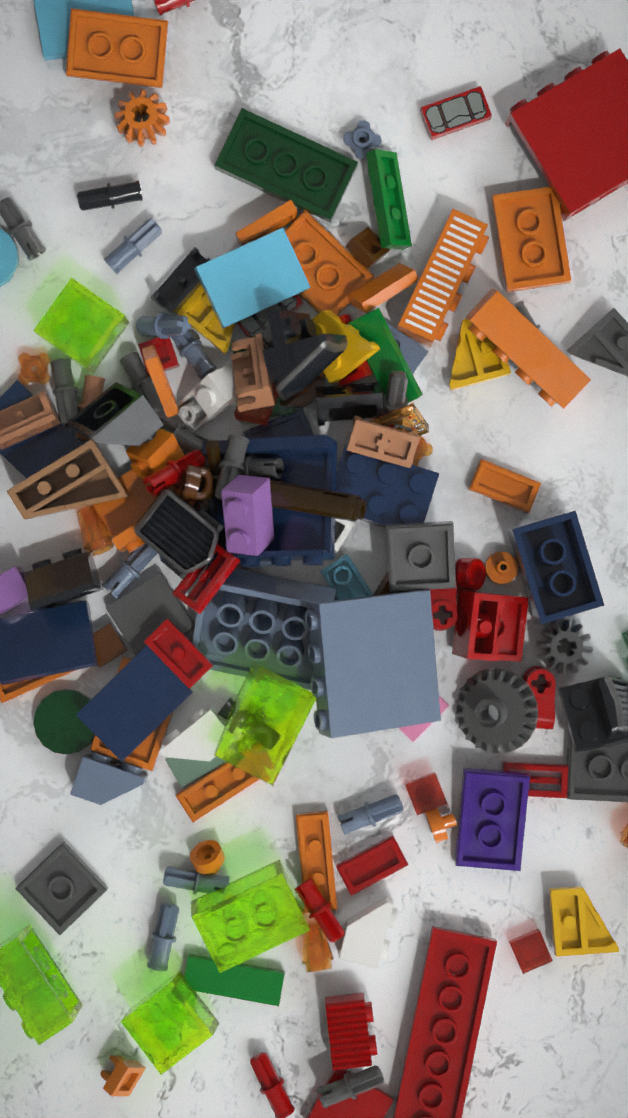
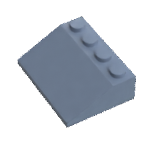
M235 568L202 613H197L192 643L212 662L214 666L210 670L311 690V679L314 677L313 664H311L308 658V645L311 644L310 631L305 624V612L308 611L307 602L321 603L334 601L336 589Z

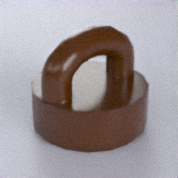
M187 465L181 480L180 494L184 498L205 499L213 488L211 472L205 468ZM201 476L205 478V486L201 492H198Z

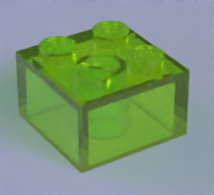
M71 277L33 331L46 343L93 375L130 322L123 313Z
M178 971L131 1007L120 1021L160 1075L211 1038L219 1025L218 1020L181 971Z

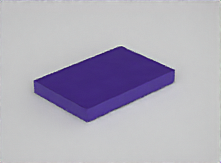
M463 768L455 866L521 871L530 782L529 773Z

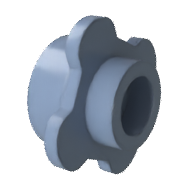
M362 120L358 122L357 127L352 132L344 134L343 141L345 145L350 146L356 158L365 159L367 152L380 147L382 138L370 129L368 121ZM364 137L365 142H360L359 139Z

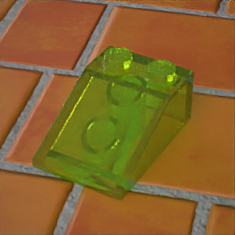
M252 665L236 696L214 756L274 785L316 701V697L313 696L312 692L261 665Z

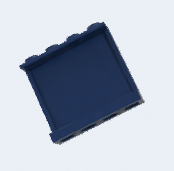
M328 435L249 439L245 457L249 454H254L257 458L282 459L284 471H276L282 473V477L280 479L270 478V480L336 491L337 441ZM217 440L219 442L221 459H223L228 440ZM203 441V455L207 456L206 443L208 441ZM215 497L214 499H209V511L224 526L219 533L217 544L227 550L223 501H219ZM272 507L274 540L258 556L231 553L240 560V565L245 567H259L260 561H271V565L291 566V561L303 560L304 565H323V560H334L335 518ZM218 552L212 558L210 566L219 555Z

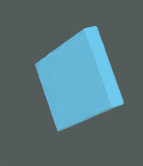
M34 0L45 61L67 57L71 8L134 16L132 0Z
M284 228L194 268L222 329L311 288Z

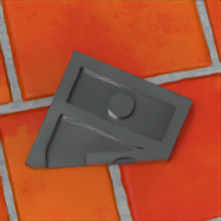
M613 308L566 351L572 356L628 377V322Z

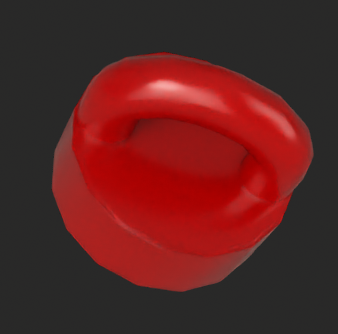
M460 558L455 563L457 587L476 591L483 586L486 578V569L480 559Z

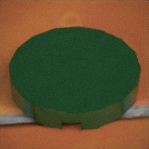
M65 689L52 692L42 699L35 711L33 721L36 736L42 745L54 753L65 755L80 752L90 745L95 738V734L76 714L91 698L80 691Z

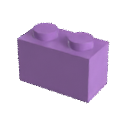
M238 475L221 490L227 552L258 556L274 540L270 478Z

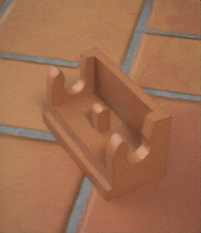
M262 333L255 334V337L233 342L231 344L232 351L247 349L245 352L231 355L239 412L275 405L272 383H269L263 350L266 347Z
M46 390L0 411L1 450L61 424Z
M354 416L351 432H348L346 439V449L350 452L410 468L420 436L412 431L408 433L362 420L359 416Z

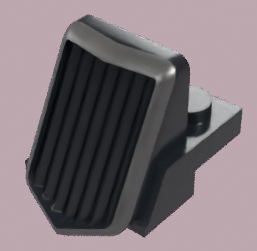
M275 311L267 314L274 347L263 350L269 383H274L279 397L282 400H286L303 391L345 351L348 341L346 335H316V327L310 318V314Z
M165 488L135 524L134 532L159 554L162 563L181 579H184L188 573L211 562L219 533L224 526L199 501L192 506L174 491Z
M605 676L558 689L575 753L604 746L607 748L628 743V681L621 680L620 677Z

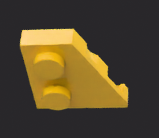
M322 310L312 319L316 327V335L336 334L346 335L348 343L345 351L323 371L329 383H338L380 350L378 344L364 339L358 334L359 331L342 323L339 316L330 310Z
M463 319L460 326L449 382L450 391L511 374L508 361L504 363L491 351L495 345L487 337L480 341L468 329L472 323L467 319Z

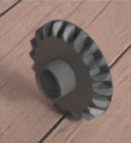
M486 669L477 672L467 679L464 686L459 689L460 694L455 701L457 704L455 716L459 720L458 728L466 735L465 739L471 741L475 748L483 749L487 753L503 754L520 748L530 739L537 725L538 706L533 691L520 676L505 669ZM490 704L494 705L498 710L497 720L493 719L489 714Z

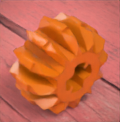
M142 89L139 97L135 98L134 94L129 91V102L119 100L118 105L122 111L115 112L114 114L115 120L120 122L117 130L119 134H126L125 139L129 144L137 138L139 147L144 146L145 139H149L150 143L155 145L157 143L155 134L165 136L166 130L163 126L170 124V118L165 114L168 110L166 103H159V96L156 93L148 98L146 90ZM144 114L148 116L145 122L143 119H141V122H137L136 118L139 115L144 118Z

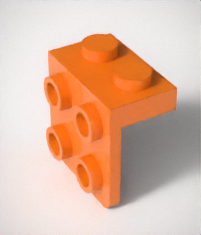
M132 469L119 477L130 497L93 505L113 537L111 540L116 548L121 552L128 550L129 553L145 544L135 534L134 526L158 496L149 494L145 487L150 485V483L145 485L143 478L139 477Z

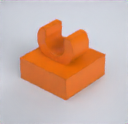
M111 1055L109 1059L115 1064V1068L112 1072L110 1070H102L100 1072L101 1077L106 1081L102 1089L110 1096H130L146 1067L138 1060H125L122 1056Z

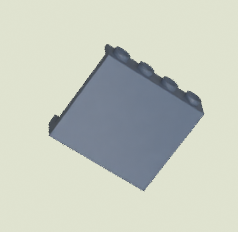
M411 590L321 603L307 602L308 611L305 612V624L310 631L311 644L308 645V658L311 664H313L314 677L311 679V691L313 696L316 697L317 710L314 712V724L316 729L319 730V734L329 738H337L441 721L430 590Z

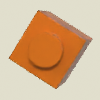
M159 429L156 436L149 442L142 443L140 446H130L126 450L132 462V470L141 478L149 476L165 467L167 461H176L184 456L174 434L163 429Z

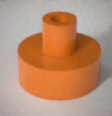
M497 552L490 555L484 565L487 578L495 584L511 582L518 572L516 559L507 552Z
M437 808L425 812L435 842L447 840L446 829L457 825L454 814L450 813L441 817Z
M205 840L198 843L190 853L191 863L195 870L201 874L214 875L218 873L225 860V854L221 846L214 840Z

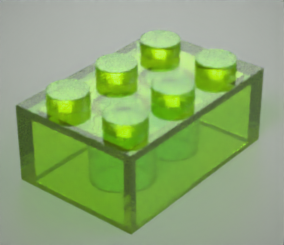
M280 859L229 883L224 888H218L215 892L207 893L191 901V917L219 973L310 931L307 914Z
M30 923L0 943V986L4 991L3 999L12 1011L16 1010L23 1020L21 1026L25 1034L30 1039L34 1038L37 1044L40 1045L72 1024L83 1005Z

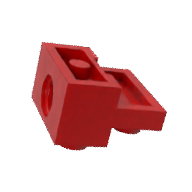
M459 590L457 602L458 615L455 622L452 654L466 659L522 662L529 597Z

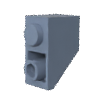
M93 751L92 755L86 754L83 756L70 795L102 805L143 785L147 781L148 774L142 773L143 768L126 762L122 766L111 762L112 757Z

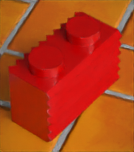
M362 992L325 997L332 1069L341 1070L372 1066L371 1056L378 1055L376 1037L368 1033L367 1023L374 1022L372 1002H365L364 993Z

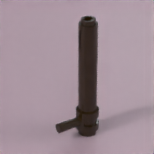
M210 440L206 443L209 466L204 468L208 469L213 476V488L206 498L214 499L221 471L218 465L222 460L219 442L217 440ZM201 476L198 492H201L205 486V478ZM270 480L272 507L352 522L357 521V519L362 520L365 516L366 500L361 499L359 495Z

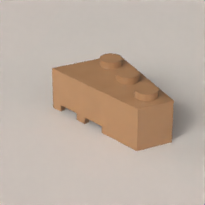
M92 440L7 490L23 519L37 518L130 497L99 445Z

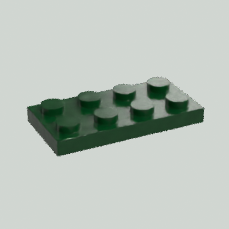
M241 108L214 167L215 170L284 202L292 200L295 207L306 210L308 213L331 223L358 167V162Z

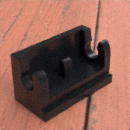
M196 247L190 251L187 257L151 296V299L171 316H178L177 312L201 286L194 268L211 260L210 258H204Z
M380 382L315 387L319 426H325L327 421L351 420L354 416H359L361 419L376 417L377 421H384L383 394Z

